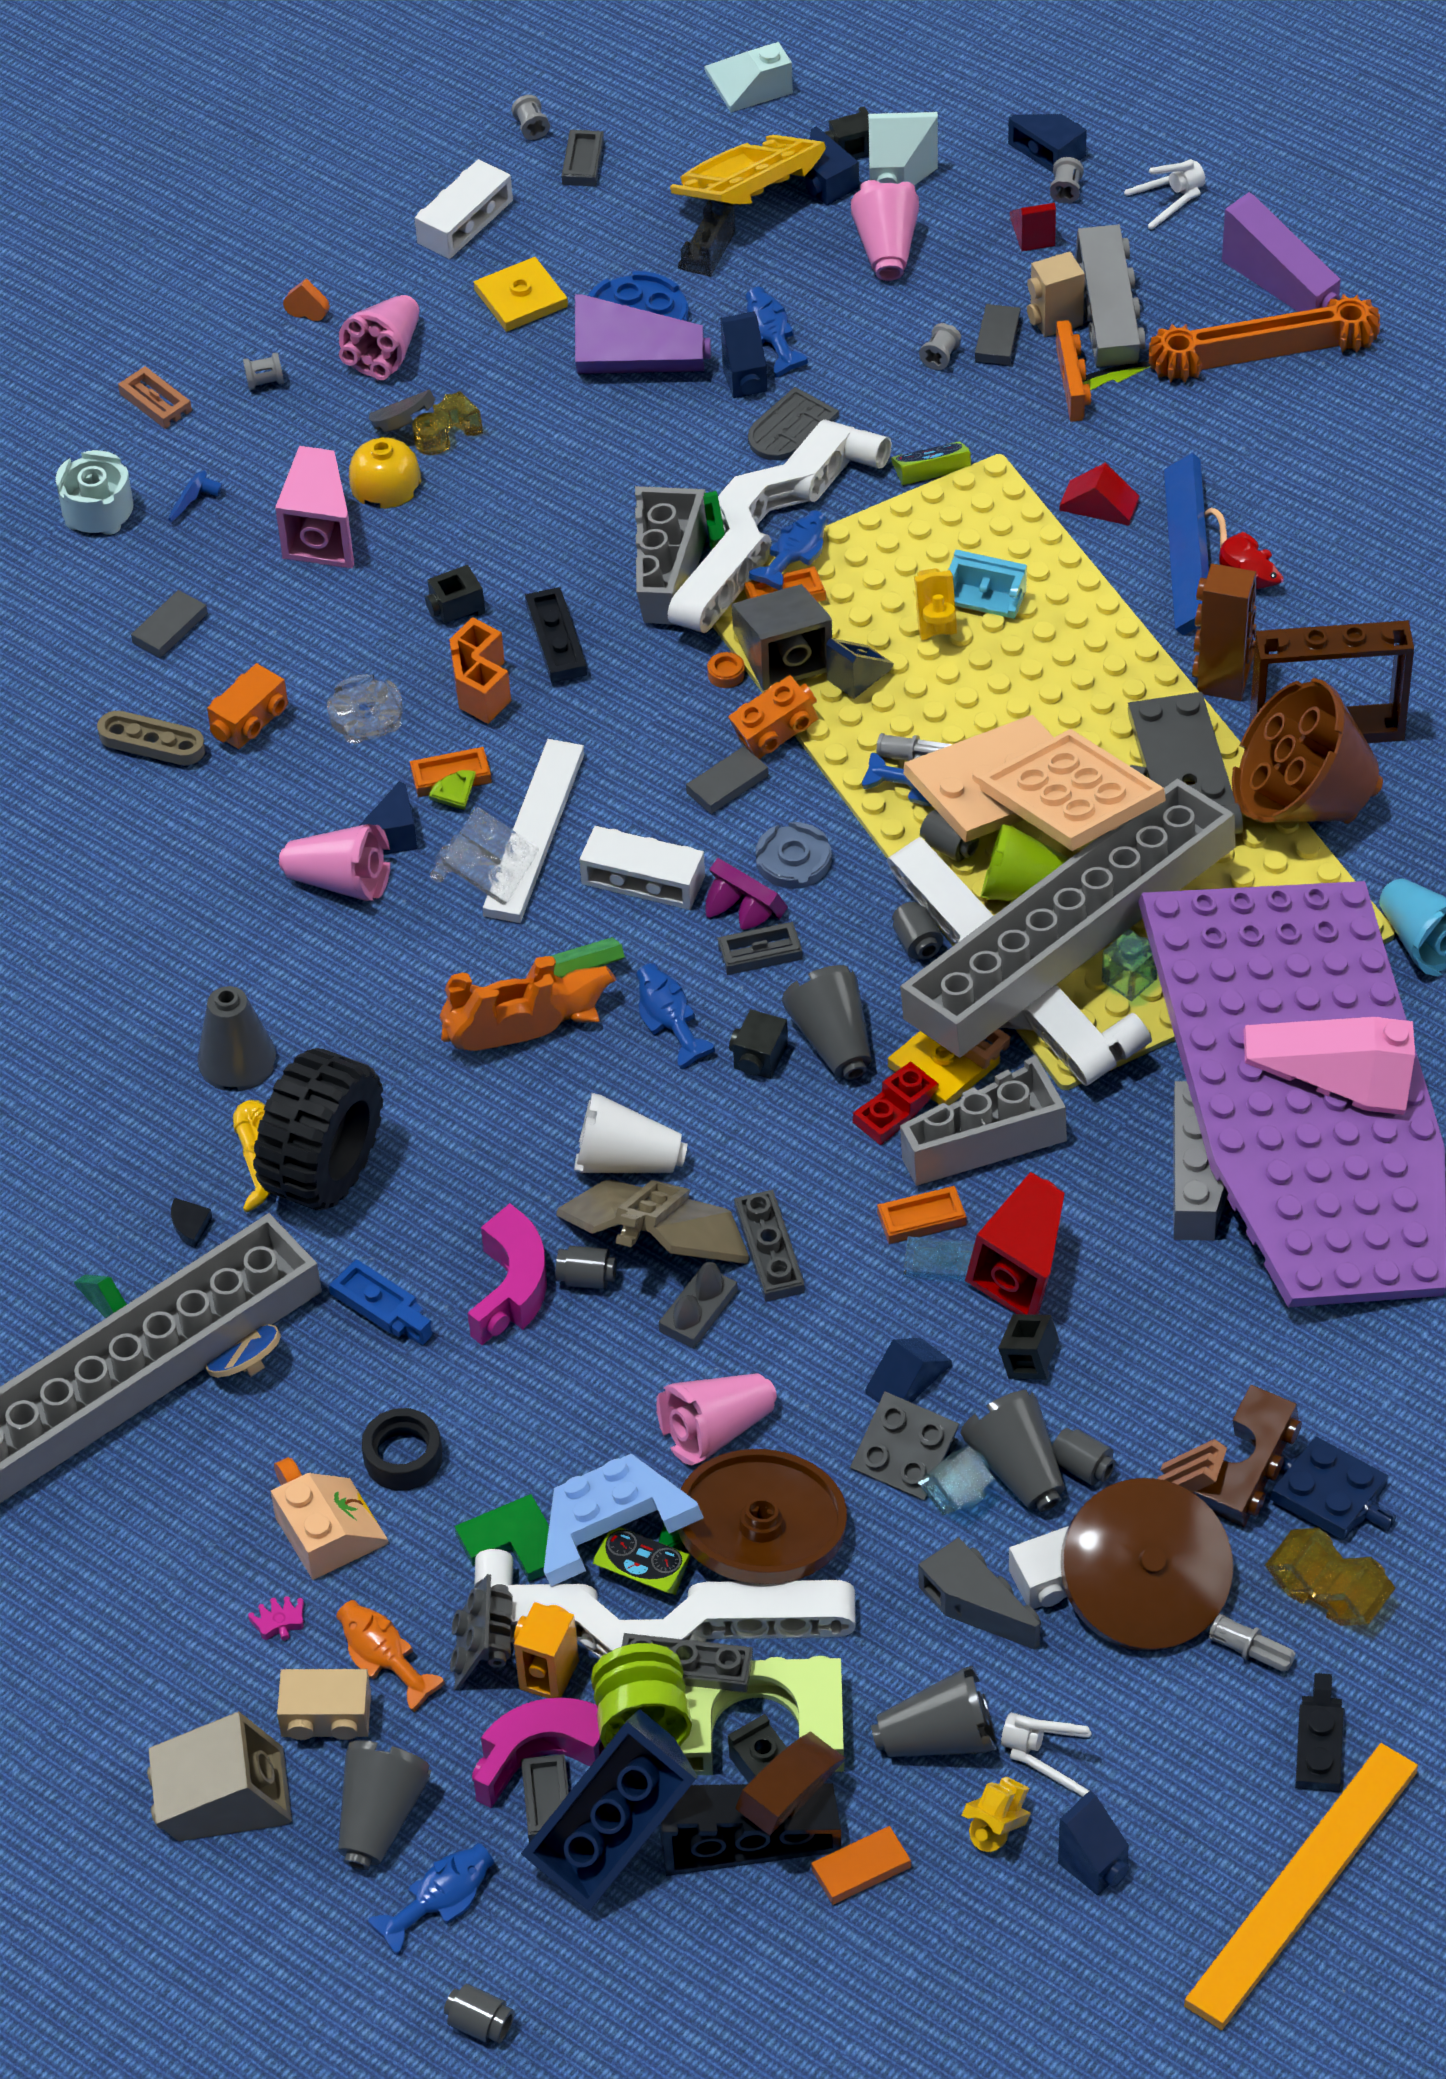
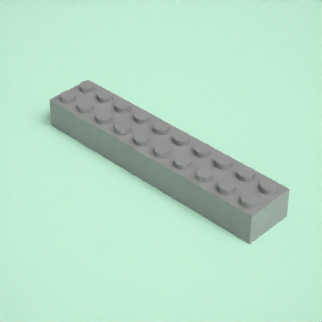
M1177 778L1164 788L1165 802L1120 825L1117 829L1098 837L900 986L903 1019L959 1058L1139 922L1142 919V914L1138 901L1142 893L1179 891L1235 848L1234 813Z
M268 1213L0 1387V1503L204 1370L206 1364L262 1325L274 1324L321 1293L322 1289L317 1262Z

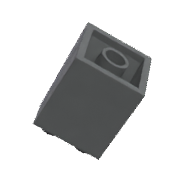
M802 584L732 604L733 631L763 691L768 690L771 685L780 682L789 675L795 681L827 673L826 643L829 638H832V619Z

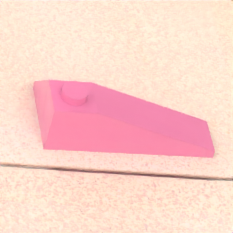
M1362 1017L1245 1025L1243 1031L1246 1064L1289 1081L1296 1078L1317 1086L1316 1091L1329 1096L1330 1092L1353 1100L1352 1106L1365 1111L1404 1115L1415 1059L1413 1021Z

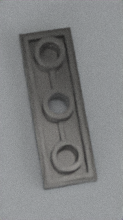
M768 1190L734 1198V1207L765 1302L805 1293L804 1282L774 1191Z
M624 1633L622 1646L635 1643H653L665 1646L675 1652L682 1663L683 1679L686 1686L747 1692L753 1660V1647Z

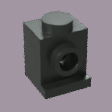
M865 106L858 108L859 113L830 120L829 130L824 132L855 159L869 156V113Z
M468 565L427 579L429 595L425 596V602L432 617L440 615L445 624L474 612L478 616L485 614L483 588Z
M1012 1315L998 1347L1008 1379L1047 1380L1049 1376L1047 1367L1059 1341L1051 1315Z
M765 1714L728 1735L729 1758L748 1783L787 1748L771 1727L770 1720Z

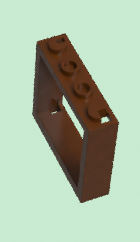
M1409 620L1256 631L1249 725L1266 701L1268 664L1394 655L1389 703L1346 707L1367 743L1405 741L1414 657V644ZM1269 652H1278V654H1269ZM1385 723H1394V727L1386 728Z

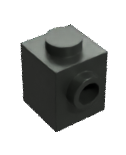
M750 1009L741 1029L736 1028L730 1039L729 1050L733 1052L734 1069L741 1070L748 1075H758L771 1079L788 1045L787 1019Z

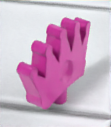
M286 1596L284 1597L282 1609L277 1603L276 1598H271V1612L263 1604H259L258 1608L261 1618L254 1616L253 1612L248 1614L249 1621L260 1632L263 1639L268 1640L280 1633L281 1639L285 1641L290 1638L288 1631L302 1630L304 1627V1600L298 1598V1604L294 1608L290 1602V1597Z

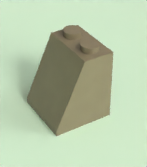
M238 1711L148 1748L150 1766L147 1769V1775L152 1786L154 1804L151 1806L152 1818L158 1828L163 1829L176 1840L184 1841L276 1827L292 1822L283 1746Z

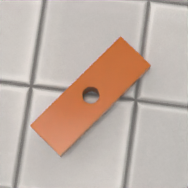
M1069 320L1056 321V350L1070 422L1083 421L1085 406L1091 405L1090 385L1083 384L1082 380H1086L1085 360L1078 359L1077 357L1081 355L1080 335L1073 334Z

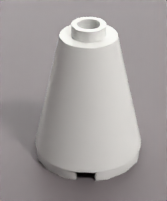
M592 1093L579 1140L580 1152L576 1154L574 1171L579 1173H673L675 1166L683 1167L688 1144L681 1142V1133L602 1095Z

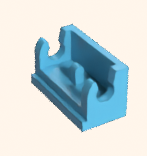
M955 550L953 560L948 569L953 575L955 606L1015 619L1026 592L1027 565Z

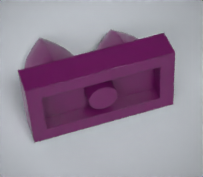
M717 858L709 869L715 879L708 890L705 911L707 918L723 913L732 907L740 897H743L739 910V924L742 930L758 926L771 915L780 920L787 910L788 906L778 893L720 858Z

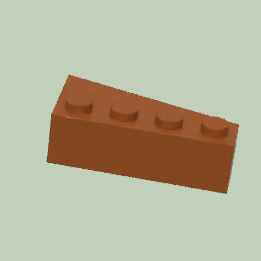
M1211 563L1207 578L1201 577L1197 588L1196 600L1202 601V604L1199 603L1197 608L1195 626L1201 627V630H1197L1194 640L1193 651L1199 652V655L1195 656L1192 677L1198 678L1197 690L1204 695L1241 701L1254 659V638L1257 631V625L1254 624L1256 617V606H1254L1256 600V571Z

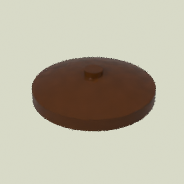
M744 1449L721 1454L697 1467L688 1476L680 1489L698 1503L704 1517L699 1521L678 1529L684 1546L705 1567L737 1581L754 1584H779L809 1576L823 1568L835 1557L845 1537L847 1507L837 1484L828 1474L813 1463L786 1452L769 1449Z
M1135 1478L1104 1488L1088 1500L1076 1513L1069 1524L1062 1544L1061 1575L1065 1592L1072 1607L1081 1620L1097 1635L1123 1648L1136 1651H1161L1174 1648L1193 1639L1204 1631L1219 1615L1227 1600L1232 1584L1233 1558L1229 1539L1220 1520L1213 1510L1196 1494L1166 1480Z

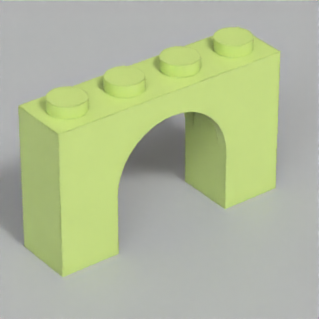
M814 1656L809 1659L787 1660L782 1657H771L766 1660H752L747 1692L686 1686L685 1696L689 1703L692 1727L690 1736L680 1748L697 1775H713V1729L718 1717L732 1704L750 1698L769 1699L783 1705L797 1721L799 1738L811 1731L844 1756L841 1658ZM844 1762L835 1772H844Z

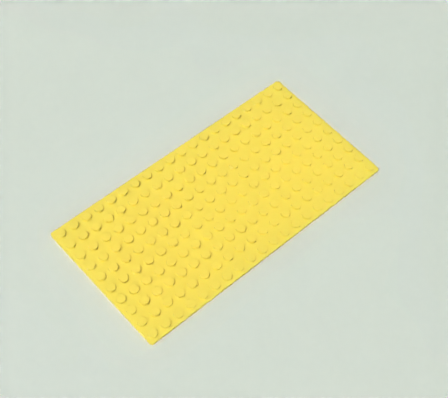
M995 454L971 466L957 470L827 525L824 528L823 549L820 556L811 565H806L801 561L790 563L782 572L783 574L815 566L826 591V600L818 601V603L832 619V638L868 645L894 663L892 669L855 699L827 680V673L796 681L799 686L805 683L814 694L817 702L813 704V707L819 719L813 722L806 730L794 736L886 858L920 837V828L924 819L935 808L909 802L908 795L911 788L907 784L883 781L878 786L863 789L862 781L869 767L871 753H876L877 741L881 733L906 738L918 735L920 740L952 745L1033 715L1053 737L1072 729L1125 764L1143 767L1128 716V703L1199 692L1002 454ZM955 550L1027 565L1026 592L1015 619L955 606L957 634H938L925 640L920 639L914 576H917L919 571L933 568L939 569L940 572L947 571L953 560ZM769 554L767 561L762 567L769 566L776 557ZM744 589L732 604L747 599ZM731 604L712 627L730 651L743 659L745 671L763 693L766 690H762L733 631ZM1204 698L1232 789L1233 767H1240L1245 749L1239 746L1241 743ZM882 757L886 766L904 769V762H907L906 760ZM1192 781L1184 782L1187 785L1195 784V782ZM1241 812L1243 833L1235 834V848L1179 891L1356 881L1307 822L1263 823L1255 821ZM1026 820L1011 825L1068 858H1072L1094 841L1092 840L1072 851ZM999 830L979 837V845L975 853L970 858H964L960 862L933 849L993 916L1013 902L988 900L981 897L986 872L990 866L991 855ZM1371 901L1383 943H1388L1394 939L1395 930ZM1143 918L1056 984L1100 1033L1130 1013L1136 1014L1145 1024L1151 1035L1152 1042L1126 1060L1121 1059L1116 1062L1117 1066L1113 1069L1176 1040ZM936 923V925L939 927V929L942 931V933L945 935V937L948 939L951 945L954 946L955 943ZM1015 1029L1033 1054L1038 1057L1042 1066L1060 1089L1069 1090L1082 1084L1034 1030Z

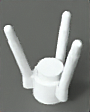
M1190 159L1182 163L1150 168V174L1173 173L1124 191L1125 196H1130L1170 184L1176 193L1181 192L1184 194L1150 222L1148 229H1154L1190 199L1201 195L1199 188L1205 184V174L1197 161Z
M1011 1712L1005 1721L1001 1738V1745L1012 1749L1010 1759L1026 1763L1082 1797L1088 1793V1789L1028 1753L1030 1750H1039L1044 1732L1089 1738L1091 1736L1089 1727L1071 1723L1037 1720Z

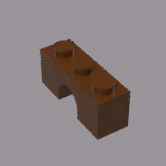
M1251 1384L1232 1421L1235 1436L1250 1442L1255 1447L1253 1454L1248 1459L1238 1463L1223 1460L1217 1481L1196 1491V1495L1217 1516L1242 1527H1245L1250 1515L1256 1517L1259 1514L1266 1496L1263 1490L1269 1479L1274 1481L1277 1478L1284 1461V1457L1281 1454L1287 1443L1292 1445L1296 1441L1302 1426V1421L1298 1417L1296 1403Z

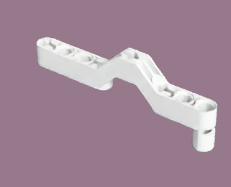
M825 419L819 422L784 465L735 476L718 496L725 535L674 594L668 608L669 622L698 632L707 633L742 592L744 583L751 581L749 579V571L762 567L769 557L771 538L767 534L760 533L757 525L771 510L808 501H817L850 460L879 469L883 468L890 457L891 439Z
M918 837L887 858V863L897 880L921 906L928 910L933 920L955 944L993 917L992 913L921 837ZM1057 985L1053 986L1000 1027L1034 1030L1085 1086H1088L1116 1067V1062L1119 1060H1126L1152 1042L1147 1027L1134 1013H1130L1100 1033Z
M487 1549L479 1552L475 1558L474 1588L477 1589L487 1574H491V1587L496 1584L506 1585L513 1596L512 1623L510 1625L511 1642H515L514 1632L520 1617H527L534 1602L546 1606L557 1605L574 1614L577 1641L582 1643L599 1659L610 1651L622 1646L624 1633L705 1642L707 1639L843 1637L851 1634L856 1627L855 1589L850 1583L841 1580H802L779 1584H754L742 1581L702 1582L692 1585L688 1590V1598L664 1619L619 1620L598 1602V1593L591 1586L585 1584H556L554 1586H550V1584L513 1585V1557L510 1553L501 1549Z

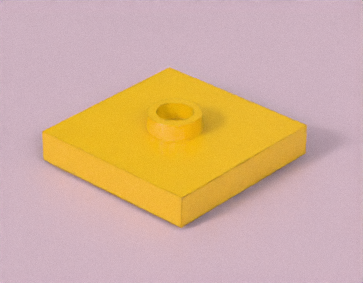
M536 257L473 281L475 292L506 332L568 307L567 296Z
M919 1031L888 1057V1067L896 1072L910 1061L939 1083L938 1090L931 1099L939 1105L942 1103L951 1105L962 1096L963 1092L972 1088L999 1065L1000 1056L996 1060L991 1059L990 1065L983 1069L964 1055L959 1058Z

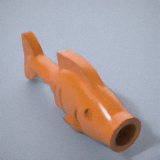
M355 1600L346 1602L338 1610L336 1618L343 1626L344 1635L348 1642V1651L353 1662L359 1669H368V1675L371 1679L376 1678L381 1669L392 1670L408 1686L407 1702L411 1711L415 1712L429 1695L445 1685L444 1679L440 1676L433 1674L420 1675L404 1658L413 1652V1648L407 1641L400 1638L398 1630L386 1616L372 1609L360 1606Z

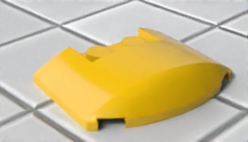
M780 135L766 136V141L762 143L763 146L745 143L700 163L680 177L683 185L672 184L670 190L672 194L730 204H751L752 196L764 192V187L772 183H781L790 178L789 174L805 176L822 156L826 149L825 143Z

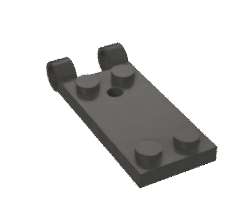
M1195 692L1129 702L1128 716L1143 767H1147V778L1163 788L1177 778L1183 782H1195V784L1189 786L1234 813L1235 834H1242L1243 820L1240 806L1238 803H1235L1203 693Z

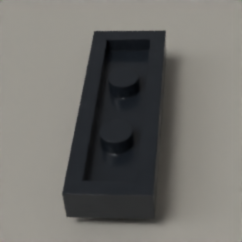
M561 587L525 594V604L551 683L587 676L586 662Z

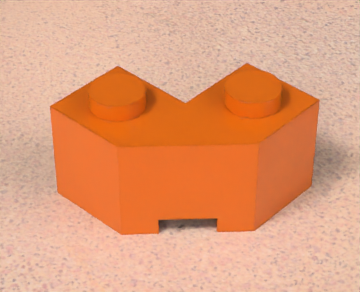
M472 617L449 639L457 700L461 710L489 724L511 702L509 674L506 669L501 667L505 663L502 632Z

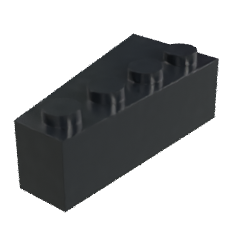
M824 1783L793 1817L789 1815L771 1836L735 1809L742 1790L748 1784L691 1785L659 1825L666 1876L828 1854L841 1849V1826L833 1783Z

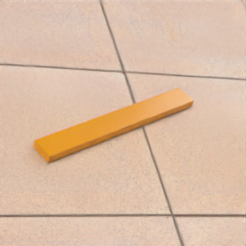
M1383 1743L1378 1745L1187 1995L1184 2002L1185 2008L1220 2030L1225 2028L1417 1774L1418 1764Z

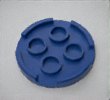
M632 271L631 276H624L611 281L607 278L597 284L588 294L590 297L687 322L689 319L688 303L683 293L679 290V285L665 276L652 272Z

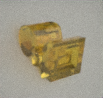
M461 391L454 394H445L442 402L433 405L434 413L418 415L412 422L415 447L420 453L425 455H436L448 450L451 447L449 430L454 426L461 429L468 436L483 434L480 410Z

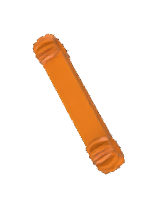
M1343 294L1340 300L1330 299L1327 307L1196 330H1188L1187 324L1182 328H1176L1171 324L1169 330L1158 329L1157 335L1151 337V342L1149 343L1150 368L1157 372L1158 377L1168 376L1170 383L1175 378H1180L1186 383L1189 376L1198 378L1201 370L1335 346H1340L1342 353L1346 349H1353L1357 353L1360 347L1370 348L1373 340L1377 339V335L1380 332V314L1378 308L1372 306L1371 299L1361 301L1358 294L1354 298H1348Z

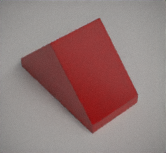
M1055 203L1024 207L1009 212L1021 252L1055 246Z
M1105 462L1069 481L1060 503L1059 511L1129 526L1140 496Z

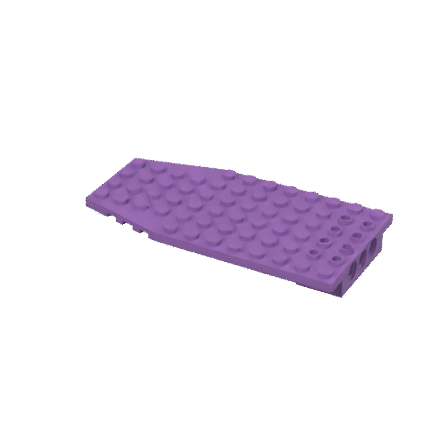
M1365 881L1142 893L1138 903L1210 1169L1216 1180L1223 1182L1229 1193L1227 1199L1234 1212L1239 1211L1248 1227L1246 1233L1252 1244H1257L1266 1259L1264 1265L1288 1307L1443 1296L1446 1292L1445 1147L1416 1049L1407 1107L1404 1115L1365 1111L1352 1106L1353 1100L1330 1092L1329 1096L1316 1091L1317 1086L1297 1078L1289 1081L1245 1063L1243 1031L1245 1025L1362 1017H1381L1407 1021Z

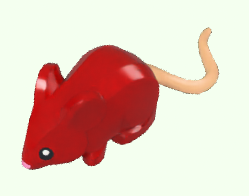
M1209 508L1204 512L1205 518L1213 514L1218 519L1220 525L1219 565L1256 571V589L1283 583L1284 577L1275 565L1268 560L1272 557L1269 550L1263 549L1259 551L1258 542L1245 532L1238 533L1227 539L1226 522L1220 511L1215 508Z

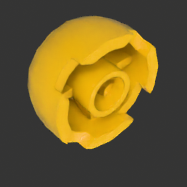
M381 437L371 439L362 444L351 458L348 474L352 495L362 504H365V500L372 503H380V507L383 509L397 507L410 501L414 497L413 491L419 484L421 485V472L415 453L404 442L395 438Z

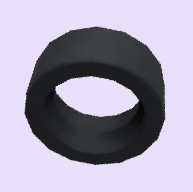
M394 1408L379 1414L369 1422L362 1435V1454L364 1466L370 1478L380 1486L394 1491L412 1490L430 1481L437 1474L442 1464L441 1436L435 1422L424 1412L411 1408ZM410 1434L421 1438L427 1445V1449L422 1456L407 1464H392L383 1461L378 1456L379 1446L387 1439L397 1435Z

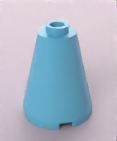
M1401 878L1390 882L1384 887L1380 896L1379 904L1416 966L1425 974L1432 976L1443 975L1439 971L1446 969V897L1407 879Z

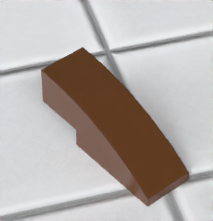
M810 1731L789 1745L757 1774L742 1790L735 1809L771 1836L789 1815L793 1817L841 1766L845 1757Z

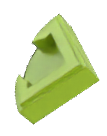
M461 770L444 777L433 786L429 794V800L465 810L476 772Z

